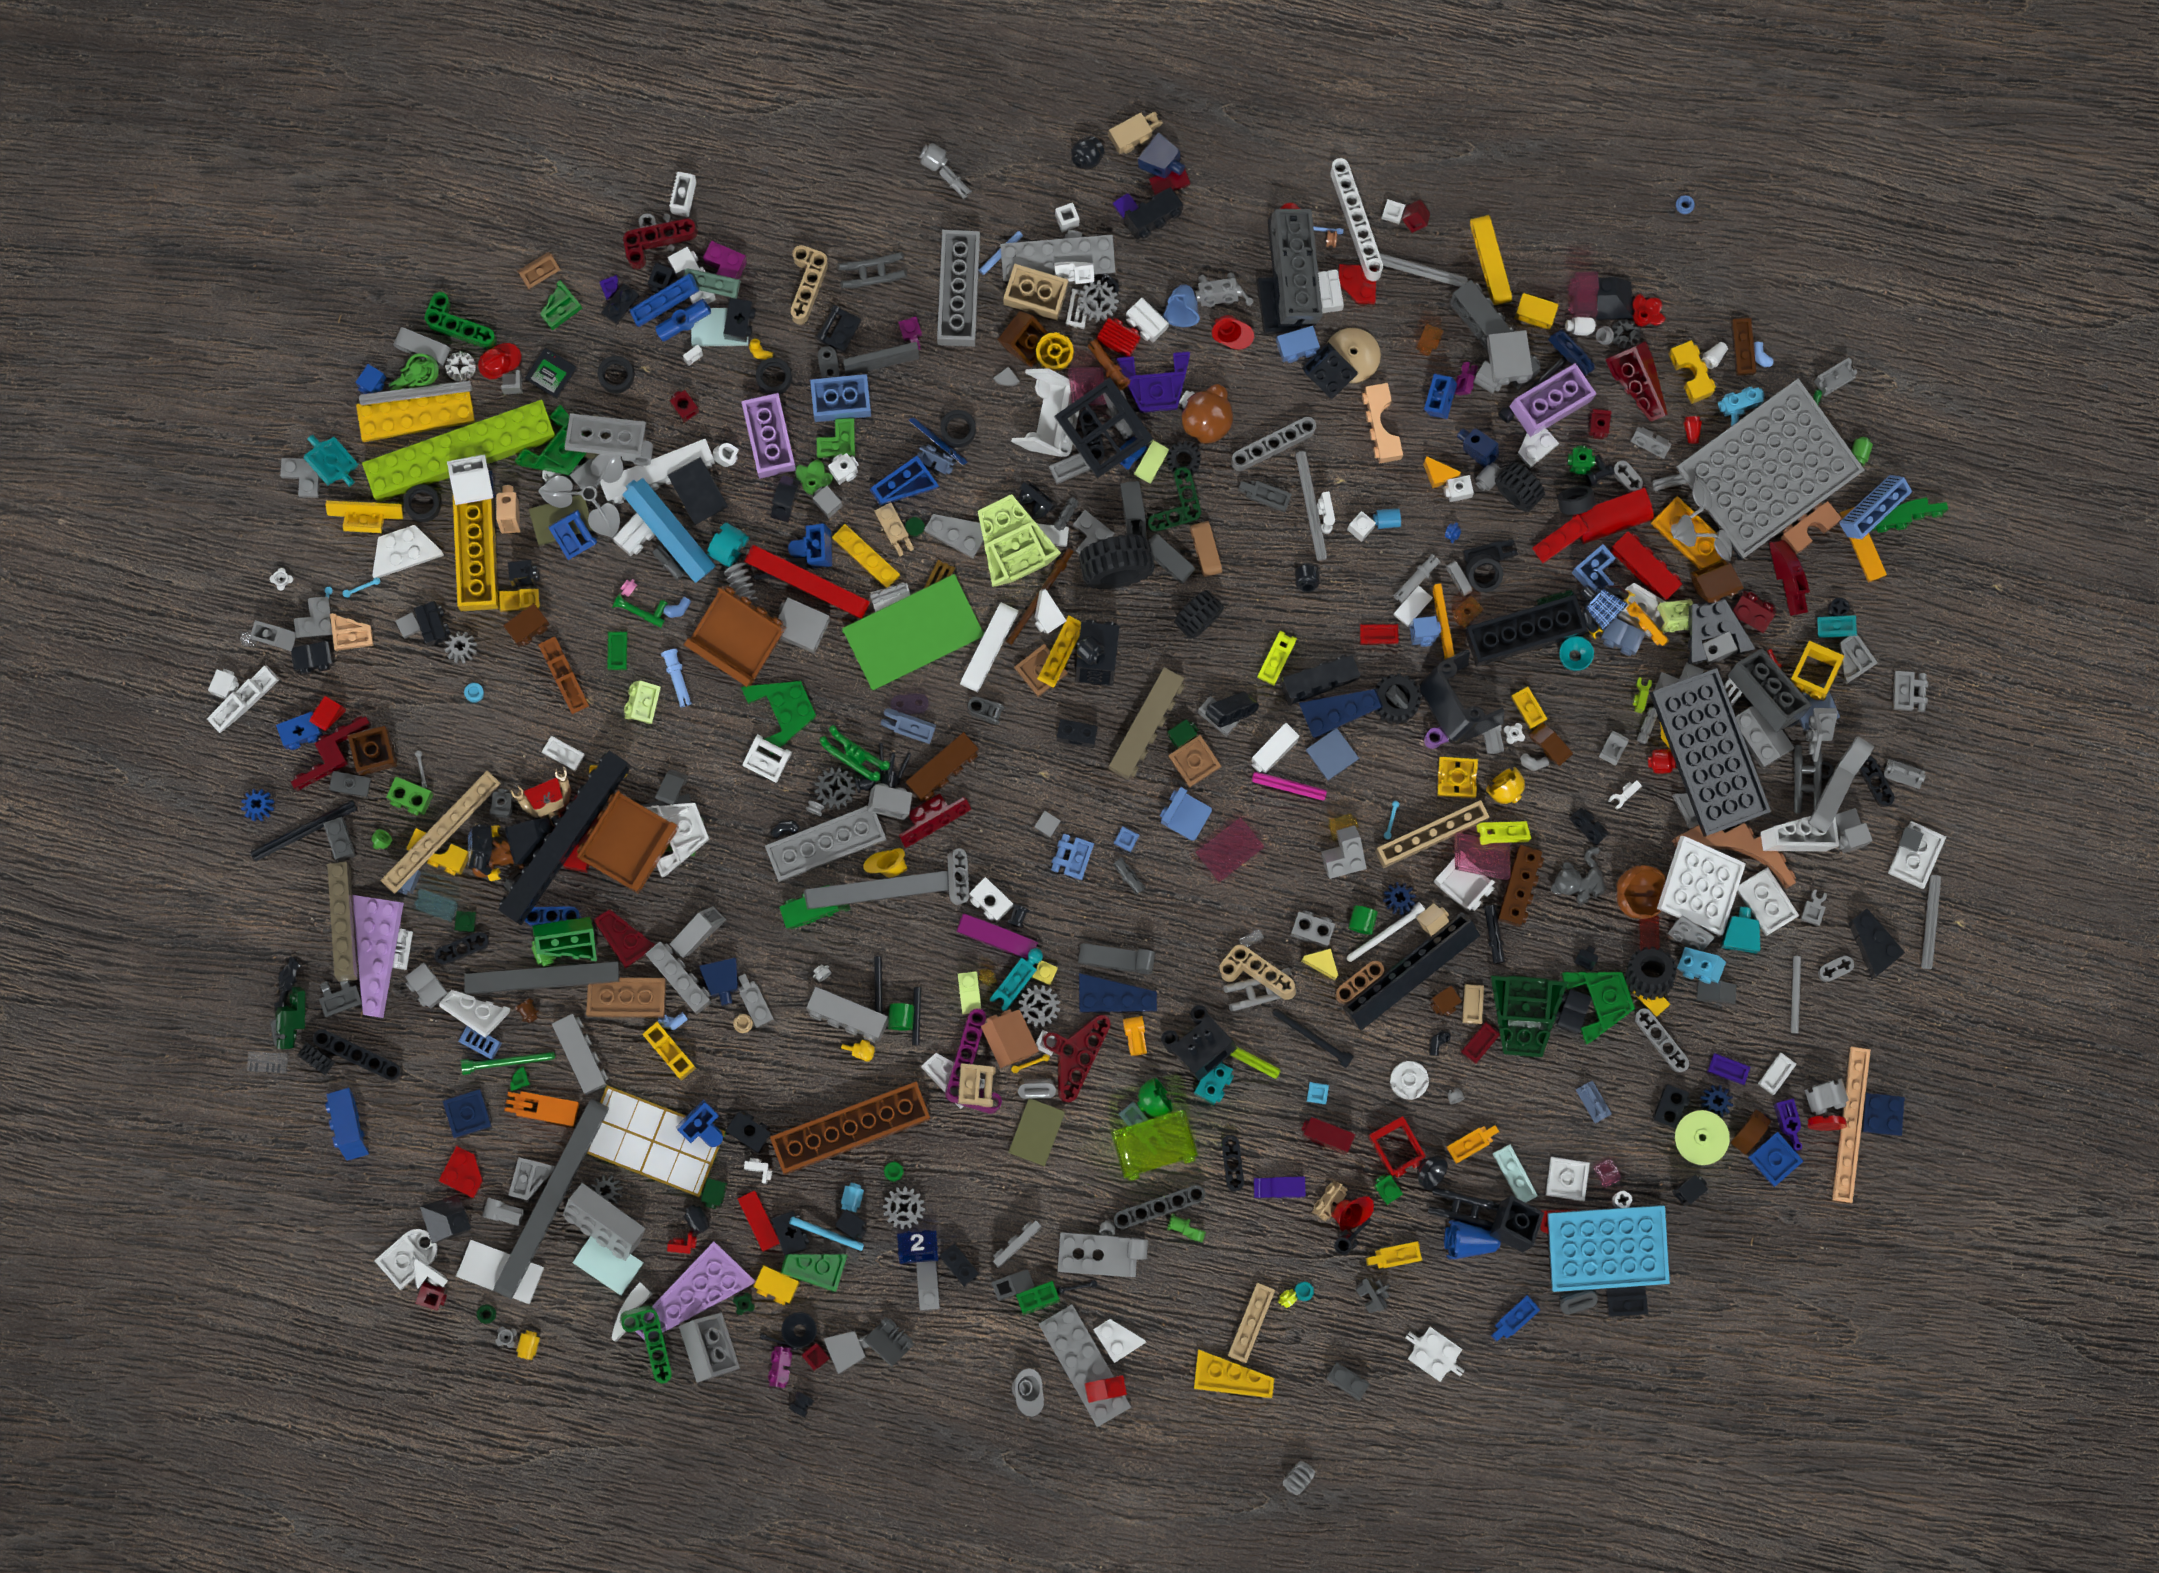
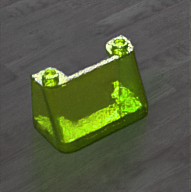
M1185 1109L1110 1133L1123 1179L1128 1178L1129 1181L1139 1179V1175L1143 1172L1179 1161H1184L1185 1164L1192 1163L1198 1157Z

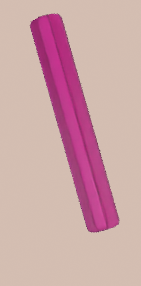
M1259 772L1253 773L1252 782L1319 800H1325L1327 791L1324 789Z

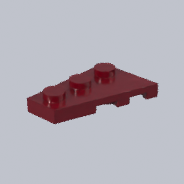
M610 909L593 919V922L624 968L646 956L645 953L656 945L645 938L639 931L628 925L626 921Z

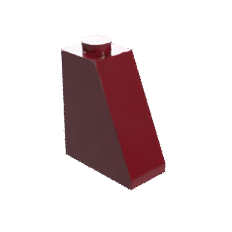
M1313 1117L1309 1121L1305 1120L1301 1128L1304 1131L1303 1137L1343 1155L1348 1153L1356 1135Z

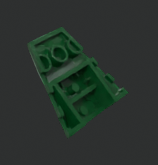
M1491 975L1503 1054L1543 1057L1568 982L1547 978Z

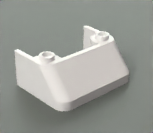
M1026 369V374L1037 379L1035 390L1038 396L1043 398L1037 433L1029 432L1025 438H1012L1011 442L1033 452L1059 457L1068 456L1071 453L1073 443L1054 416L1081 398L1083 394L1082 388L1079 384L1051 369ZM1079 411L1068 418L1075 430Z

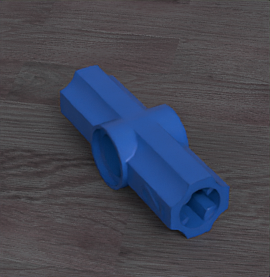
M702 298L684 310H676L671 318L657 325L655 330L661 340L665 342L683 330H691L696 322L711 314V309Z

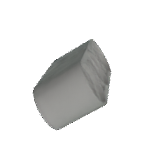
M400 328L393 343L394 347L411 355L421 353L432 356L437 361L438 366L444 365L451 350L440 342L406 328Z

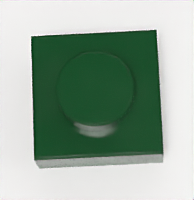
M456 911L454 930L475 933L477 913Z

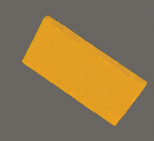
M1677 496L1651 522V525L1698 569L1719 562L1722 557L1715 549V539L1713 537H1696V544L1692 547H1688L1683 542L1673 538L1671 526L1678 523L1683 515L1690 516L1694 513ZM1698 515L1691 519L1696 533L1717 534Z

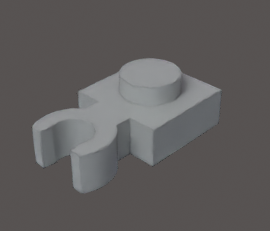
M1813 890L1811 893L1812 902L1806 901L1800 920L1819 926L1826 908L1821 906V903L1825 901L1827 893H1823L1822 898L1818 899L1816 897L1817 890Z

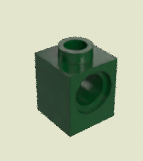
M1185 719L1169 730L1167 736L1176 749H1179L1197 737L1196 732L1198 729L1192 721L1189 723Z
M707 1178L701 1199L702 1202H705V1207L716 1209L717 1206H722L728 1186L727 1183Z

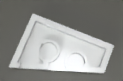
M451 990L439 1005V1007L485 1038L510 1013V1008L503 1006L501 1008L489 1001L485 1003L476 1000L473 996Z
M935 1053L921 1068L945 1092L954 1062ZM956 1070V1075L960 1077V1070ZM980 1078L979 1088L984 1089L985 1079ZM951 1088L950 1092L952 1095L957 1096L959 1090ZM956 1104L960 1109L964 1107L962 1105Z

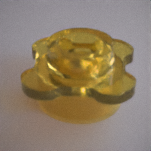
M982 969L979 971L980 975L978 978L987 986L997 982L995 979L996 975L991 970Z

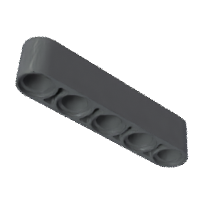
M1195 1185L1119 1211L1114 1216V1225L1118 1229L1123 1230L1199 1204L1205 1198V1190L1201 1186ZM1197 1189L1201 1192L1202 1196L1199 1200H1194L1191 1197L1192 1190ZM1173 1197H1182L1183 1204L1175 1206L1172 1202ZM1155 1203H1163L1165 1210L1162 1213L1156 1212L1154 1210ZM1144 1209L1146 1217L1138 1219L1135 1215L1136 1210ZM1120 1215H1125L1128 1218V1223L1124 1226L1119 1225L1117 1222V1218Z

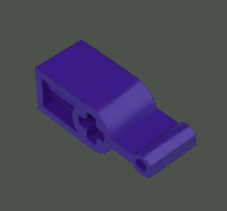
M1794 1099L1774 1104L1782 1133L1789 1135L1792 1143L1791 1147L1794 1151L1801 1150L1802 1144L1797 1136V1132L1801 1128V1122ZM1789 1123L1794 1124V1127L1792 1129L1787 1128V1125Z
M1305 1177L1254 1178V1198H1304L1306 1196Z

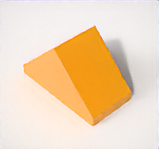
M1426 457L1423 464L1432 488L1445 485L1447 480L1458 478L1461 473L1429 457Z

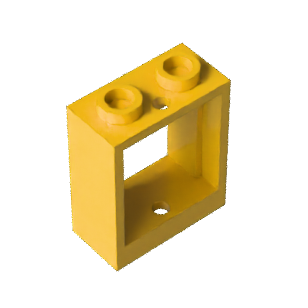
M1809 641L1791 678V682L1801 693L1804 692L1815 700L1825 701L1843 662L1844 655ZM1808 656L1834 667L1824 688L1798 677Z

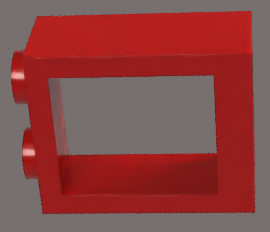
M1403 1116L1368 1135L1388 1174L1395 1175L1396 1178L1407 1173L1406 1168L1420 1166L1422 1159L1426 1158ZM1401 1127L1417 1157L1393 1170L1377 1140Z

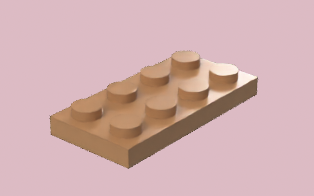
M619 978L620 982L588 984L587 1017L665 1018L666 978Z

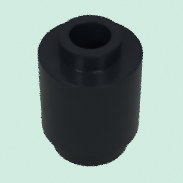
M692 1205L685 1210L686 1214L683 1217L691 1230L697 1235L710 1228L708 1224L710 1221L700 1206Z

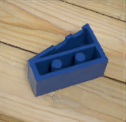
M350 1088L326 1094L328 1101L325 1102L327 1112L331 1114L329 1125L335 1133V1136L332 1137L335 1148H339L346 1161L369 1155L368 1148L364 1145L363 1137L365 1136L363 1130L361 1131L358 1109Z

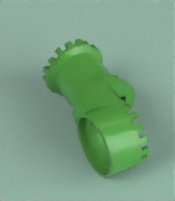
M1172 1213L1167 1230L1170 1231L1172 1229L1181 1232L1187 1238L1203 1243L1205 1231L1189 1227L1191 1219L1188 1218L1186 1220L1176 1217Z

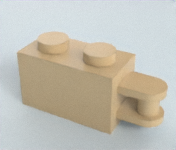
M1156 112L1145 117L1142 113H1139L1109 130L1108 136L1119 155L1129 153L1138 144L1143 145L1151 140L1152 130L1163 124L1161 120H1158Z

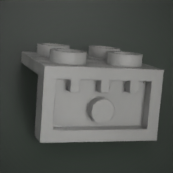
M1814 708L1812 716H1809L1810 729L1806 730V740L1810 742L1809 754L1812 755L1813 762L1818 761L1821 742L1832 741L1838 714L1837 708Z

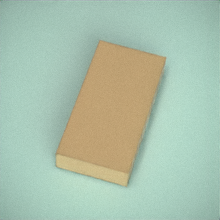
M1464 984L1462 1023L1482 1024L1484 985Z

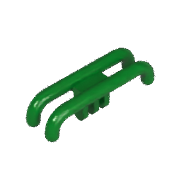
M831 725L829 731L837 741L844 745L846 754L832 746L825 736L820 737L819 741L826 751L871 781H879L880 773L878 771L873 773L861 764L865 760L881 770H888L890 768L888 760H879L843 736L835 725Z

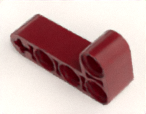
M682 219L627 231L623 236V241L630 266L634 269H641L645 266L646 257L644 250L693 240L698 234L694 222L691 219ZM667 231H674L672 236H665ZM650 234L656 235L653 240H647V237ZM631 238H637V241L634 244H629V240ZM634 256H641L639 261H632Z

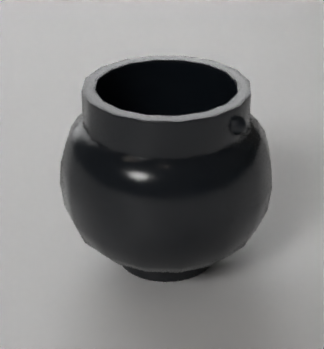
M1088 136L1074 143L1071 149V160L1076 167L1090 170L1100 163L1105 154V149L1097 138Z

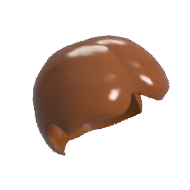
M1220 384L1212 385L1206 391L1197 392L1187 399L1188 403L1182 412V426L1187 434L1196 437L1201 443L1208 444L1219 441L1228 433L1233 424V410L1228 401V392L1224 386Z
M1646 865L1634 866L1625 871L1616 884V898L1621 911L1630 918L1635 919L1652 918L1661 912L1657 907L1666 882L1665 875L1659 869Z

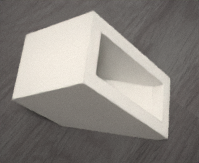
M1040 590L1034 616L1037 621L1035 625L1040 632L1044 631V633L1048 634L1066 622V619L1047 590Z

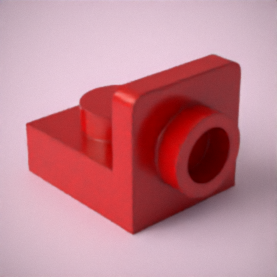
M689 1232L688 1241H685L683 1238L669 1240L667 1252L691 1254L692 1249L696 1248L697 1237L694 1236V1232Z

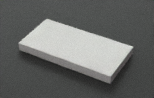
M470 1240L456 1277L493 1290L510 1254ZM530 1263L513 1296L514 1299L527 1304L531 1303L544 1267Z

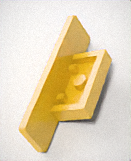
M326 501L325 503L328 516L344 517L343 531L382 533L384 519H403L404 516L402 505L395 503Z

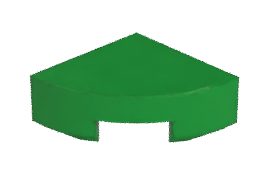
M524 1066L519 1068L511 1079L510 1088L512 1092L530 1085Z

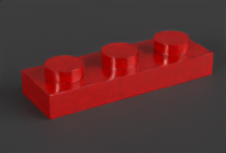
M1577 515L1532 549L1541 562L1545 563L1590 531L1581 516Z

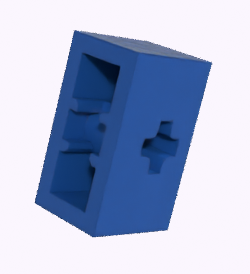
M1434 374L1424 408L1430 416L1448 419L1457 383L1452 377Z
M313 712L276 725L282 744L286 749H298L301 747L300 744L306 742L314 743L318 741L319 737L323 736L321 729L309 722ZM299 729L303 730L301 736L298 735Z

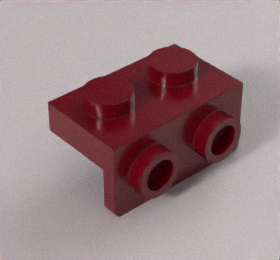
M1744 591L1734 607L1733 613L1736 618L1764 634L1777 610L1774 609L1775 606L1773 604L1759 600L1756 594Z

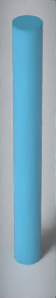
M793 1216L790 1219L789 1224L862 1251L864 1244L809 1222Z

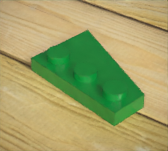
M788 1254L785 1256L780 1274L836 1292L848 1254Z

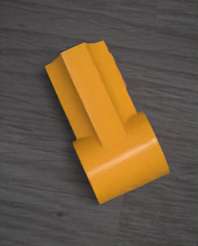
M1137 1016L1123 1019L1130 1055L1147 1054L1143 1017Z

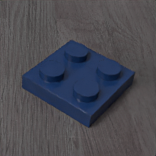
M481 1089L443 1101L454 1139L492 1127Z
M1865 1093L1862 1132L1902 1136L1905 1097Z

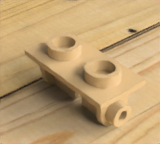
M1336 1181L1330 1183L1326 1187L1322 1198L1315 1203L1312 1213L1326 1222L1327 1219L1331 1218V1212L1336 1208L1332 1203L1335 1202L1338 1205L1347 1195V1189Z

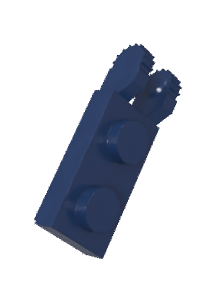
M1559 330L1548 339L1572 365L1576 363L1584 376L1594 371L1595 364L1563 330Z

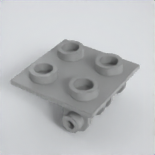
M1683 915L1679 920H1676L1668 932L1676 941L1681 942L1688 948L1704 951L1715 937Z

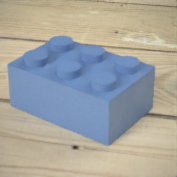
M867 374L810 380L815 422L871 417Z

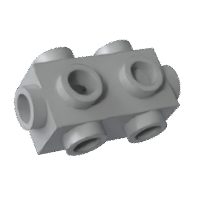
M1204 275L1198 277L1200 282L1198 283L1199 291L1195 292L1197 302H1201V306L1213 307L1215 304L1220 303L1232 304L1234 301H1238V296H1242L1241 287L1236 285L1235 278L1208 281Z

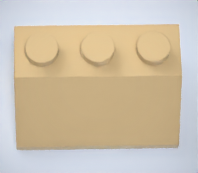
M1014 264L1003 298L1004 305L1058 321L1069 280Z

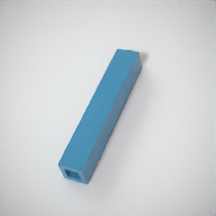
M644 478L637 482L633 480L626 486L627 490L622 494L623 497L695 583L716 567Z

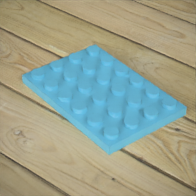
M1664 1205L1547 1213L1553 1292L1670 1284Z

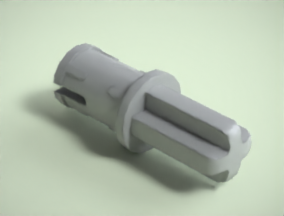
M944 166L939 171V174L950 184L949 187L954 188L963 199L972 192L961 181V177H957L948 166Z

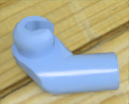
M1755 342V361L1763 367H1771L1773 359L1763 352V342Z
M683 1012L675 1018L666 1015L665 1018H658L662 1028L671 1030L678 1028L688 1020Z

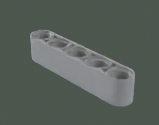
M1311 417L1302 418L1236 451L1231 461L1233 469L1244 471L1310 438L1316 429L1315 420ZM1304 424H1309L1312 427V429L1310 431H1305L1302 428V426ZM1291 432L1295 435V438L1288 439L1285 434ZM1276 441L1279 446L1273 448L1269 445V442ZM1259 449L1262 452V454L1260 456L1253 455L1252 450ZM1238 457H1242L1245 460V463L1238 464L1236 463L1235 459Z

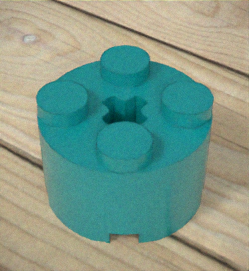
M725 522L720 527L722 532L716 533L708 547L707 551L709 553L707 555L726 567H731L733 562L737 563L742 554L740 550L742 546H746L749 537L746 533Z

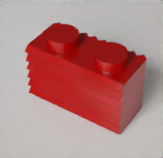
M1108 318L1099 332L1097 340L1124 357H1131L1141 341L1139 332L1132 327L1128 329L1122 326L1123 323L1116 318L1113 320Z

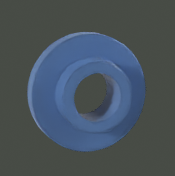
M1684 195L1677 199L1676 209L1678 212L1689 214L1693 211L1695 203L1690 196ZM1682 203H1686L1688 207H1682Z

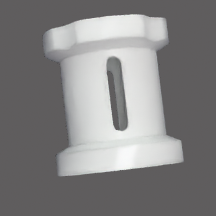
M1620 1191L1612 1198V1204L1615 1208H1627L1632 1202L1631 1195L1626 1191ZM1620 1195L1622 1198H1626L1624 1205L1622 1203H1618Z

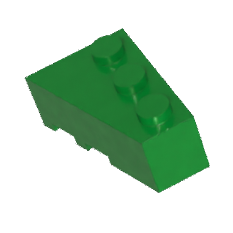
M802 894V898L798 900L795 898L785 901V905L779 907L786 929H795L816 922V920L825 916H834L833 913L841 910L845 912L851 910L849 904L807 910L804 894Z
M590 917L532 925L537 954L558 957L565 955L572 956L573 959L581 957L597 961L594 932Z

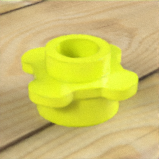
M1293 1289L1284 1291L1280 1295L1278 1303L1282 1306L1284 1305L1285 1308L1290 1307L1297 1300L1296 1292Z

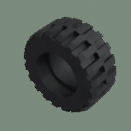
M1118 535L1104 540L1101 539L1084 547L1079 555L1084 583L1093 589L1129 586L1148 578L1155 569L1150 542L1140 535Z

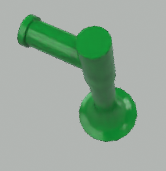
M620 592L612 609L615 607L624 608L661 628L665 620L661 619L660 616L668 603L660 600L654 614H651L625 601Z

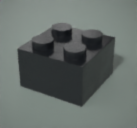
M1511 1195L1500 1202L1490 1236L1523 1253L1534 1246L1544 1212Z

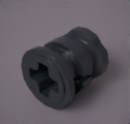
M854 775L858 794L861 790L865 789V791H868L869 788L875 786V781H871L863 775L861 777Z

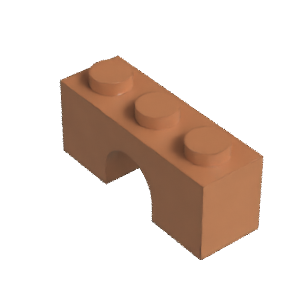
M1828 501L1825 504L1820 502L1812 509L1813 513L1809 516L1804 514L1797 520L1799 522L1793 527L1791 524L1782 531L1784 535L1780 539L1785 540L1796 555L1812 542L1807 533L1808 527H1818L1825 534L1841 521L1842 518Z

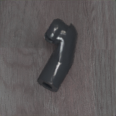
M1440 1031L1431 1037L1429 1056H1439V1047L1451 1039L1449 1032Z

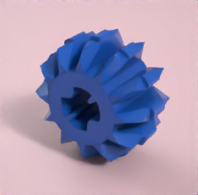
M252 789V795L249 793L245 794L248 799H242L241 802L245 806L241 807V810L247 811L245 813L247 818L251 817V820L255 822L257 818L260 821H264L263 815L268 818L270 817L268 810L274 811V808L269 806L274 803L273 799H269L271 797L270 793L264 794L263 789H260L257 793L255 789ZM256 802L261 805L259 809L254 805Z

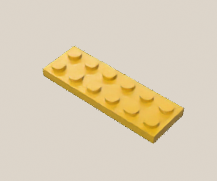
M470 391L368 405L356 404L362 442L475 422Z

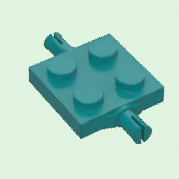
M314 434L310 435L307 440L314 448L304 455L305 461L327 486L340 479H343L348 487L352 486L355 481L348 474L358 467L355 459L335 437L319 442Z

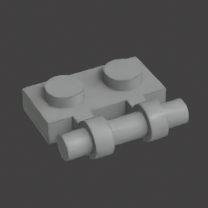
M1894 672L1893 710L1912 711L1914 704H1918V712L1926 711V705L1928 704V698H1926V688H1928L1927 674L1920 673L1919 680H1914L1915 672ZM1914 687L1919 688L1918 697H1914Z

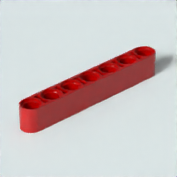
M753 544L745 557L744 562L860 619H863L870 604L868 600Z

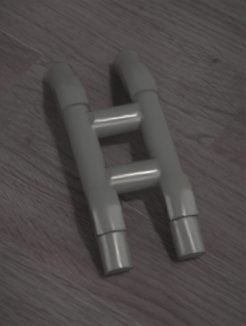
M903 252L862 261L837 263L838 271L858 269L860 279L841 281V288H860L867 285L893 282L907 277L908 274L905 269L886 274L884 264L904 259ZM877 265L879 276L868 278L866 267Z
M1796 745L1794 746V813H1802V792H1814V812L1822 795L1821 747L1818 761L1814 762V766H1802V746ZM1802 773H1814V785L1802 784Z

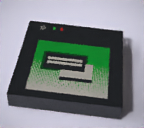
M544 348L524 379L557 399L577 370V367L549 349Z

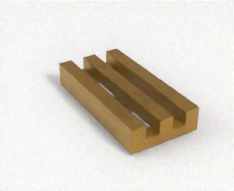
M938 560L924 588L931 585L940 566L942 569L935 583L941 581L946 569L949 570L946 578L953 575L955 567Z

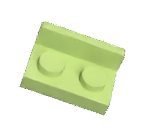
M1691 599L1663 602L1658 605L1657 609L1665 622L1661 627L1662 632L1688 630L1689 606L1693 604Z
M643 681L633 682L628 691L630 695L629 701L624 708V713H626L625 719H634L652 724L661 687Z

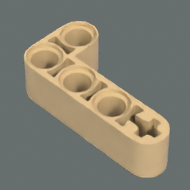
M800 245L794 248L793 259L797 266L806 270L791 307L792 320L796 324H804L808 320L828 268L827 257L823 252ZM800 253L806 254V257L804 259H798L797 255ZM818 259L824 261V263L819 266L814 264V262ZM812 276L817 277V281L813 283L809 282L808 279ZM805 293L811 295V297L807 300L801 298V296ZM801 306H803V307H802V312H803V314H800L799 316H797L796 313H799L800 310H801Z
M1235 946L1220 964V973L1222 979L1226 982L1235 981L1244 971L1285 1000L1292 999L1296 994L1295 983L1290 977L1246 946ZM1239 953L1245 954V957L1242 959L1236 958ZM1254 964L1261 965L1257 970L1251 968ZM1227 968L1234 969L1230 974L1224 973ZM1269 975L1276 976L1272 981L1266 979Z

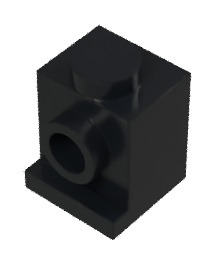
M655 263L648 280V286L651 288L650 291L656 294L668 287L672 278H674V270ZM664 280V283L660 284L658 281Z

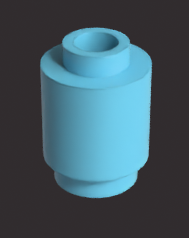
M850 1183L849 1186L845 1185L841 1209L857 1212L864 1193L861 1185Z

